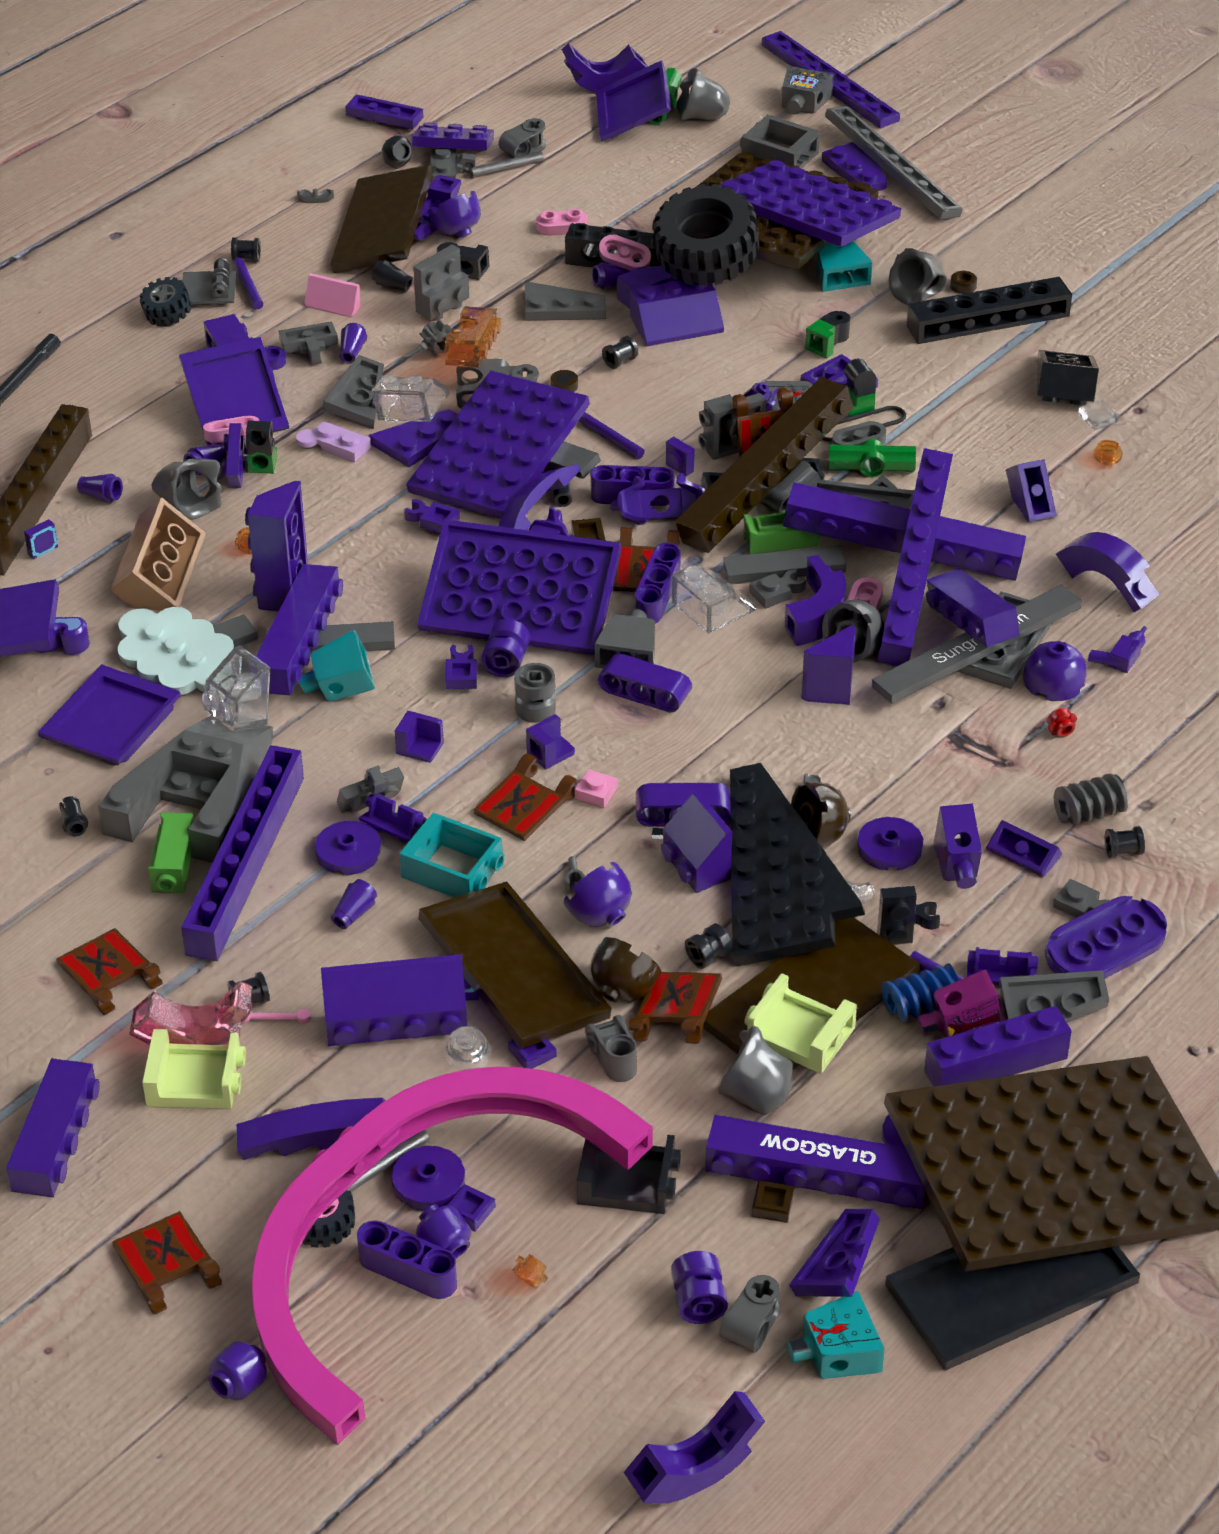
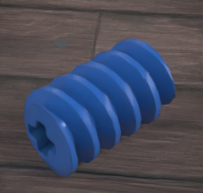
M947 963L944 967H933L931 972L923 970L918 975H908L906 979L896 978L893 983L890 981L884 982L881 991L882 999L887 1011L891 1015L897 1014L898 1019L904 1023L908 1020L907 1011H910L914 1019H918V1016L921 1015L920 1007L923 1008L926 1014L933 1012V1003H935L934 993L943 987L957 982L958 978L952 965Z

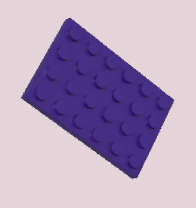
M773 160L764 166L756 167L754 170L741 174L730 181H725L720 185L721 188H732L736 194L739 192L746 197L754 207L756 215L840 247L899 219L901 216V208L892 205V202L888 200H878L870 197V194L867 192H857L848 189L849 187L845 184L829 182L823 176L807 174L804 169L788 167L784 162Z
M490 370L406 483L408 493L501 519L507 505L515 494L531 479L542 473L590 405L589 397Z
M444 519L417 623L418 629L421 631L488 640L496 622L503 619H511L522 623L530 633L528 646L595 655V643L603 631L621 553V543Z

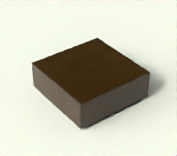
M758 1180L751 1217L788 1223L795 1186Z

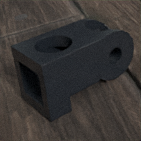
M446 242L437 247V253L452 244L460 248L461 271L467 274L470 279L480 280L490 267L488 246L478 244L476 248L459 246L453 242Z

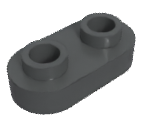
M875 421L845 427L833 433L832 445H861L869 439H875L884 444L887 430L883 424Z

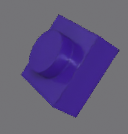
M675 437L667 440L666 465L679 473L683 472L686 477L693 473L695 449Z

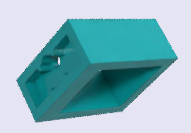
M434 812L399 853L402 878L454 898L486 888L488 880L495 871H500L505 861L501 837ZM441 845L479 859L468 875L429 860Z

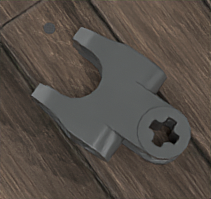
M498 358L462 363L456 367L457 384L460 385L456 389L457 407L460 409L464 407L467 402L462 397L466 394H473L490 370L537 382L539 377L538 368L530 364L509 366L505 360ZM470 370L476 372L478 377L467 379L462 374ZM523 372H527V377H523Z

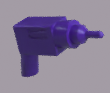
M1143 626L1140 631L1131 632L1128 636L1122 635L1111 652L1092 649L1088 655V661L1107 664L1111 668L1128 673L1145 645L1144 633L1147 627Z

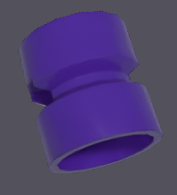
M503 619L496 622L481 656L484 668L489 673L498 677L505 678L515 675V672L522 664L524 654L530 642L528 629L516 620Z
M691 1251L675 1259L671 1265V1275L681 1318L689 1323L704 1324L715 1321L723 1316L728 1309V1301L725 1287L722 1283L720 1263L716 1255L707 1251Z

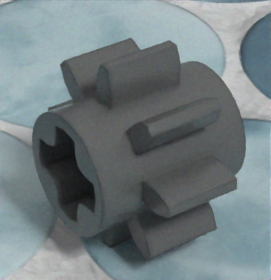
M439 319L437 322L427 323L420 333V336L424 339L420 345L434 356L437 353H446L451 348L452 343H454L450 336L454 331L448 324L444 325Z

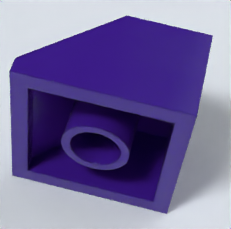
M698 791L692 793L663 828L661 852L665 860L671 862L678 870L681 880L684 883L688 882L692 889L698 893L731 879L732 831Z

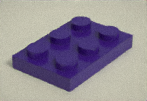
M427 122L423 123V126H419L412 135V146L487 150L494 140V130L487 129L485 125L463 128L461 124H448V127H438L437 123Z

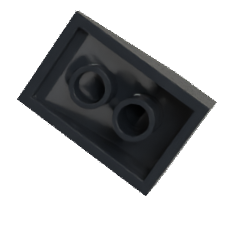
M1039 350L1037 367L1038 396H1042V400L1048 402H1059V398L1070 399V403L1075 405H1087V401L1094 402L1099 372L1094 356Z

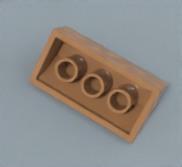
M161 497L139 515L110 590L131 607L137 609L162 611L170 607H180L206 532Z

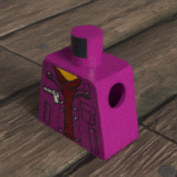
M986 969L937 990L934 993L936 1011L918 1016L919 1026L924 1037L942 1031L944 1038L1001 1022L998 994Z

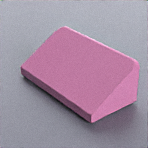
M310 273L305 295V306L353 317L361 307L359 284Z

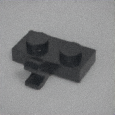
M915 886L881 888L877 934L893 945L913 943L914 924H918L928 930L939 928L940 915H936V902H924L916 905L917 894Z

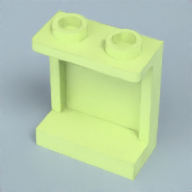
M781 974L774 984L769 983L758 1005H753L748 1010L745 1017L747 1030L751 1026H757L767 1045L775 1052L822 1074L855 1029L857 1004L844 999L837 1010L790 990L788 988L789 977Z
M153 1029L142 1082L146 1106L232 1109L234 1094L239 1095L241 1091V1073H238L239 1067H245L246 1048L245 1046H240L238 1033L230 1034L229 1045L170 1044L167 1029Z

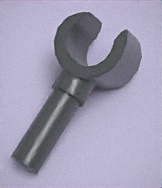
M574 856L568 858L569 871L565 875V890L567 892H570L571 883H577L585 876L582 871L577 869V860Z

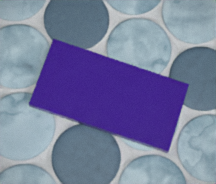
M56 579L0 589V657L52 648L59 596V586Z

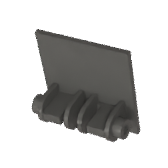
M219 258L214 262V271L183 272L182 281L187 288L192 306L234 303L237 271H230V263L225 258Z

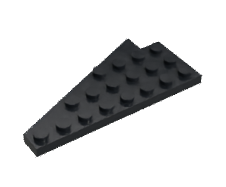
M762 763L730 769L732 958L736 967L835 947L834 921L865 915V909L861 900Z

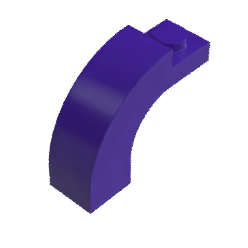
M569 43L561 49L566 58L564 63L570 69L576 83L593 92L648 67L644 58L629 44L617 56L605 62H593L586 59Z
M1102 532L1087 533L1076 538L1056 553V556L1071 578L1085 571L1099 572L1109 578L1118 588L1133 612L1142 609L1159 595L1143 571L1150 565L1137 550L1116 536Z
M819 554L807 557L806 581L815 595L805 600L786 604L785 629L796 646L822 639V623L825 613L836 604L845 601L846 579L842 570L832 572L830 566L824 564Z
M734 1391L710 1422L698 1433L673 1445L646 1444L623 1473L643 1503L661 1504L685 1499L714 1485L740 1465L752 1452L747 1444L762 1427L765 1420L745 1392Z

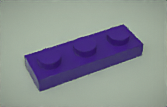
M358 94L345 106L346 115L358 119L376 121L380 124L399 126L403 129H414L424 118L422 108Z

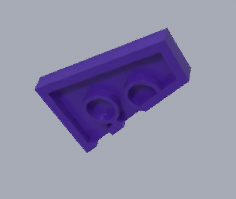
M853 141L822 152L821 161L841 177L846 178L848 182L856 184L867 183L872 188L879 189V191L887 188V178L880 166Z
M446 409L368 436L373 447L410 467L429 454L458 414L450 409Z
M873 1208L845 1209L790 1282L789 1286L795 1296H853L880 1221Z

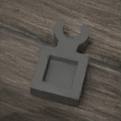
M796 569L787 571L784 577L781 578L774 573L750 582L749 592L766 609L790 600L791 593L803 592L806 589V579L797 580L798 571Z
M1069 879L1054 898L1053 907L1077 918L1110 900H1099V891Z

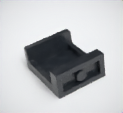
M667 1135L665 1147L652 1145V1148L629 1170L585 1139L577 1176V1204L665 1214L667 1200H674L676 1178L671 1177L672 1171L679 1172L681 1149H675V1135Z

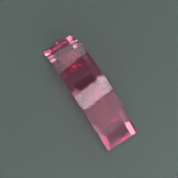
M240 981L218 1001L204 1006L182 1005L153 991L134 1008L129 1035L150 1045L153 1029H167L170 1044L228 1045L231 1033H238L240 1037L241 1023L251 1013L253 987Z

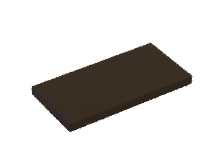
M430 164L359 178L357 180L330 263L333 273L375 266L379 260L396 262L408 259L433 174Z
M507 881L419 909L418 919L447 956L462 955L464 978L520 1049L540 1043L544 1039H551L583 1028L587 1024H595L610 1018L611 1006L599 994L597 989Z
M855 917L834 921L835 947L779 958L709 1010L703 1023V1028L738 1054L742 1044L739 1033L747 1030L745 1017L751 1006L758 1005L769 983L774 984L781 974L789 977L788 988L835 1010H837L844 999L857 1004L856 1021H858L883 1001L881 991L884 982L890 981L893 983L896 978L906 979L910 974L917 975L920 970V963ZM792 1061V1071L795 1068H797L800 1064Z

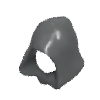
M690 69L687 77L680 83L682 93L676 102L680 120L690 118L716 120L725 116L730 105V97L726 90L720 84L707 78L699 69Z
M905 248L902 253L897 254L895 262L890 269L889 286L891 293L896 299L906 305L925 301L941 292L947 284V277L943 270L942 262L938 257L913 248Z
M199 458L170 463L156 474L151 484L153 491L160 498L162 497L189 520L207 515L213 510L220 508L222 504L220 497L221 485L217 482L220 463L217 460ZM195 471L203 474L209 482L210 489L204 497L200 495L197 489Z
M751 1026L749 1030H743L739 1033L742 1044L738 1056L727 1074L723 1077L718 1092L721 1095L734 1098L761 1115H767L781 1107L791 1091L793 1063L767 1045L757 1026Z

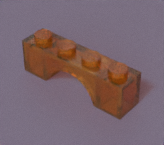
M470 306L463 308L460 314V330H450L446 337L445 365L479 368L483 359H487L488 350L492 349V342H496L497 334L501 332V318L497 317V308Z

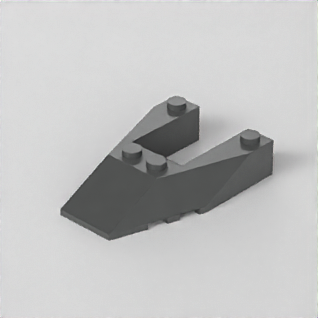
M214 713L185 729L111 787L98 806L103 835L133 842L161 800L201 809L188 829L192 858L213 863L272 744L273 727Z

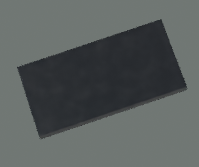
M1119 1246L971 1271L964 1270L954 1248L951 1247L887 1275L885 1286L942 1368L946 1371L1138 1284L1140 1273Z

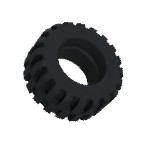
M701 184L697 185V188L692 189L687 187L682 190V193L678 194L676 192L670 196L669 202L665 201L661 205L654 218L653 229L658 261L661 263L662 268L668 274L671 273V276L678 281L683 279L686 284L693 285L694 283H699L700 286H708L710 283H715V285L723 284L724 280L728 279L731 281L738 276V273H744L749 268V264L751 265L756 258L759 240L754 207L746 197L739 192L736 194L732 188L726 187L724 189L716 184H712V186ZM706 231H716L722 233L718 236L708 239H696L691 237L697 233Z

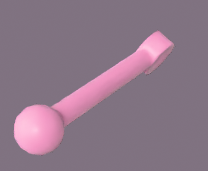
M243 1009L237 1015L238 1020L242 1023H246L249 1020H297L301 1024H306L311 1020L310 1012L307 1009H301L297 1013H250V1011Z

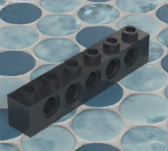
M571 223L565 236V264L593 268L601 262L607 263L599 254L600 241L607 235H618L643 244L650 250L651 262L649 267L661 266L657 258L654 233L640 232L635 229L623 230L610 226L599 227L585 223ZM612 249V250H609L608 252H609L610 254H614V253H616L617 251ZM636 258V259H634L633 261H634V262H641L642 260L639 259V258Z
M1059 276L909 303L906 326L917 344L1065 318L1070 317L1072 293Z

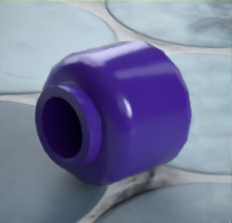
M432 1205L420 1214L419 1219L421 1222L416 1228L417 1237L447 1249L453 1253L456 1259L467 1251L470 1246L469 1239L472 1232L467 1222L454 1206L445 1205L438 1207L437 1205Z
M242 1341L233 1342L227 1346L209 1364L208 1381L214 1392L224 1399L242 1400L246 1398L266 1379L267 1368L264 1353L259 1347Z

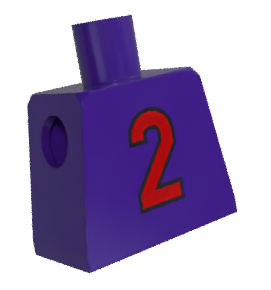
M973 803L940 806L934 837V848L943 879L946 881L956 880L957 886L961 889L971 888L977 883L976 877L982 854Z

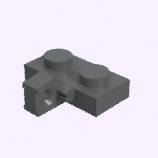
M453 148L431 149L430 167L433 172L431 183L437 175L456 179V174L470 173V168L475 167V154L462 153L461 155H456V149Z
M332 321L278 330L279 340L285 353H307L311 365L322 363L320 352L329 346L338 344V335Z
M379 765L366 770L364 780L340 788L337 804L342 813L351 809L355 812L367 807L366 799L370 794L375 795L379 793L391 799L401 790L404 776L399 767L381 773Z

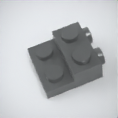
M452 244L413 266L416 312L429 320H440L443 318L444 312L450 309L461 308L462 302L469 298V277L461 271L460 248Z
M761 393L747 397L749 402L748 414L765 411L766 399ZM728 394L704 401V410L699 411V420L704 427L703 433L698 436L701 449L706 450L713 460L739 453L732 396Z

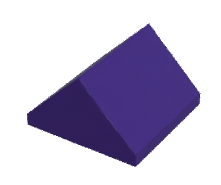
M850 626L804 650L801 697L803 700L850 705L856 635L855 627Z

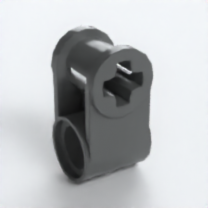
M532 118L510 130H506L500 136L499 148L513 158L544 150L546 147V141L543 138L545 122L541 119Z
M616 1015L613 1017V1020L596 1026L592 1023L585 1026V1034L592 1053L597 1056L607 1076L617 1082L633 1079L637 1073V1045L628 1031L622 1016Z
M757 1275L747 1282L734 1305L728 1309L720 1327V1337L753 1352H757L761 1348L769 1330L780 1313L777 1301L780 1295V1288L774 1278L767 1275Z

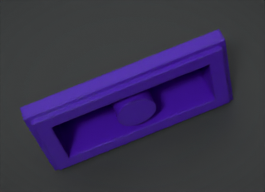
M1001 820L986 846L987 850L1043 877L1062 856L1058 846L1004 820Z

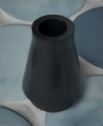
M379 260L371 274L372 280L376 281L377 285L401 289L406 292L410 289L413 282L412 276L407 275L388 260Z

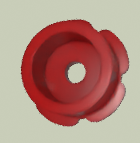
M1067 708L1053 711L1047 718L1048 731L1052 735L1058 734L1060 737L1070 735L1075 730L1077 716Z

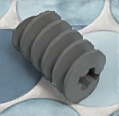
M1111 773L1103 775L1102 778L1094 777L1090 781H1080L1079 784L1072 783L1067 787H1057L1053 796L1059 820L1066 823L1069 818L1073 825L1080 824L1081 817L1085 822H1089L1092 820V814L1097 819H1100L1104 816V810L1108 815H1114L1116 807L1120 812H1125L1128 808L1127 792L1123 781L1119 775Z

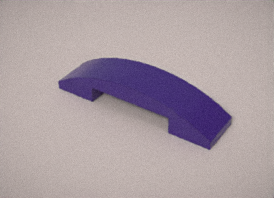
M437 175L427 191L428 197L424 201L414 239H425L437 230L432 224L427 211L432 208L433 212H436L439 209L438 204L456 197L461 187L460 179Z
M571 465L544 472L531 479L511 499L498 526L528 530L532 524L525 515L546 491L566 487L581 468L578 465Z

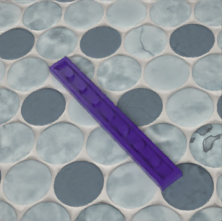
M782 31L762 38L761 45L790 66L833 74L832 95L881 129L900 121V113Z

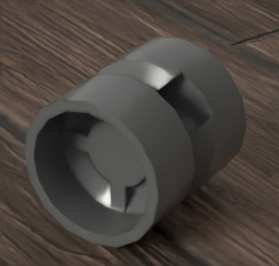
M529 663L519 667L514 676L516 692L515 710L517 715L522 720L535 723L554 715L556 711V685L553 669L542 663Z

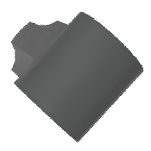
M804 460L800 461L761 502L775 513L786 512L793 482L813 486L820 477L810 464Z

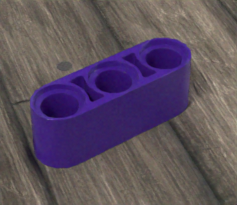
M599 465L590 472L591 499L599 504H611L618 498L620 491L632 486L635 476L641 477L645 482V486L640 490L675 488V474L666 467ZM657 496L650 502V506L669 505L668 499L664 496Z
M662 543L654 549L636 590L635 609L642 610L647 618L655 621V624L661 620L680 577L681 550L673 543Z
M619 653L614 654L597 678L599 686L609 694L666 712H676L692 690V682L685 674Z
M721 783L643 784L636 790V818L644 826H666L691 794L698 791L726 824L731 817L730 792L728 787Z
M368 1221L359 1227L357 1231L359 1261L366 1269L436 1299H445L456 1291V1258L447 1249L381 1221Z

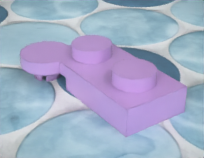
M324 421L314 430L305 429L296 434V443L303 448H312L318 444L321 450L356 462L371 448V439L369 437Z

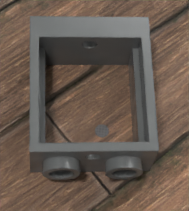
M767 114L747 133L743 134L740 140L741 153H750L753 157L759 159L768 158L782 161L785 165H797L802 169L819 153L820 131ZM770 139L791 147L786 148L771 142H767L766 140Z

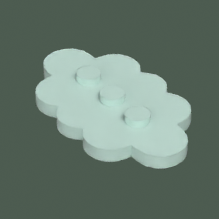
M182 607L166 608L157 614L148 609H135L125 613L120 618L118 625L121 637L123 638L118 645L120 661L127 667L138 668L140 678L154 683L160 682L162 686L180 691V695L188 694L196 688L205 693L217 694L224 692L234 684L236 677L230 663L235 656L233 640L225 634L215 633L210 621L193 619L192 614Z

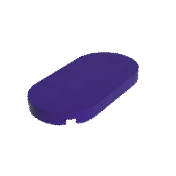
M1133 896L1114 898L1056 928L1051 933L1046 945L1045 958L1047 964L1055 974L1103 970L1104 978L1106 979L1161 948L1167 933L1165 915L1155 904L1142 898L1141 901L1132 899Z

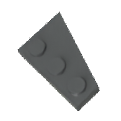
M525 281V321L606 319V295Z
M358 355L323 401V410L374 429L384 364Z
M1103 970L1000 977L999 980L1005 1020L1056 1006L1065 1021L1069 1022L1108 1007L1109 1003Z

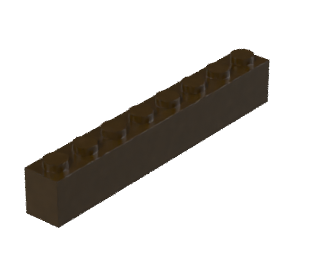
M820 377L675 521L677 530L680 531L682 543L709 553L740 523L744 518V514L747 515L853 409L848 387Z
M61 404L1 496L0 575H5L26 542L24 531L36 526L91 439L92 430L88 408Z

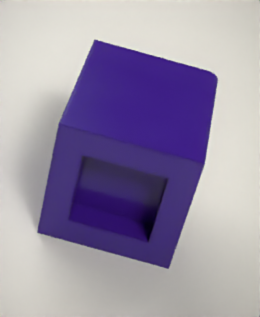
M407 710L394 730L396 754L430 763L444 744L443 721L439 718Z
M556 714L526 729L527 753L535 756L537 762L545 770L575 754V748L561 736V719Z

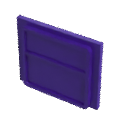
M662 60L596 90L599 137L601 141L613 138L670 111L667 73L665 72Z
M261 337L179 354L202 432L203 426L209 422L241 416H255L259 418V421H272L273 432L289 429L290 426ZM206 441V444L211 445V442Z
M101 664L38 731V736L119 765L120 763L127 762L174 710L173 704L181 697L180 691Z

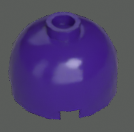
M475 191L470 192L469 198L464 193L438 204L439 209L436 212H433L432 208L427 211L432 224L440 233L448 236L456 234L458 239L471 234V227L476 225L481 217V206Z
M1050 641L1039 644L1029 654L1024 667L1023 680L1025 687L1036 696L1037 692L1047 695L1046 700L1066 701L1079 695L1080 689L1085 686L1087 676L1085 660L1078 649L1068 643Z
M615 862L610 863L612 868L606 870L602 865L584 876L572 887L575 894L571 900L567 895L564 898L563 904L571 915L589 927H600L607 923L612 927L621 922L626 916L624 910L630 904L632 895L631 884L624 871Z

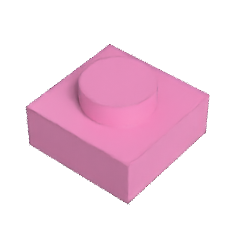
M589 769L575 788V799L604 808L618 789V778Z

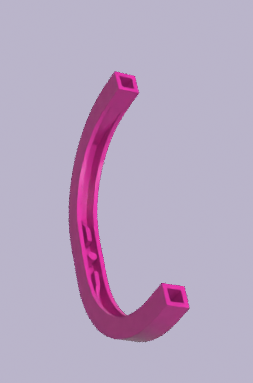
M485 1067L444 1074L407 1088L381 1103L354 1126L347 1127L333 1145L328 1149L321 1150L314 1157L312 1163L292 1182L281 1196L270 1214L260 1237L253 1268V1307L261 1347L267 1364L279 1387L292 1404L337 1445L366 1419L363 1399L332 1374L304 1343L289 1309V1285L295 1258L314 1222L338 1197L399 1144L427 1128L452 1119L481 1114H515L534 1117L563 1126L581 1135L629 1170L652 1148L653 1126L625 1105L593 1086L561 1074L522 1067Z

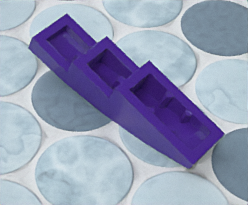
M383 1097L345 1099L310 1104L270 1113L236 1124L237 1152L243 1160L276 1148L282 1156L317 1145L320 1150L328 1149L339 1139L341 1133L347 1127L354 1126L383 1103L385 1099Z

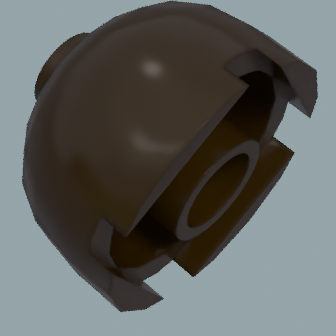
M805 782L806 785H799L795 789L791 805L822 847L829 846L840 839L845 832L851 818L850 808L842 793L830 784Z
M605 937L601 944L597 946L591 959V975L596 985L601 988L599 994L614 1003L618 999L630 1002L646 996L656 985L661 974L658 964L644 952L637 956L629 951L632 947L631 944L617 938Z

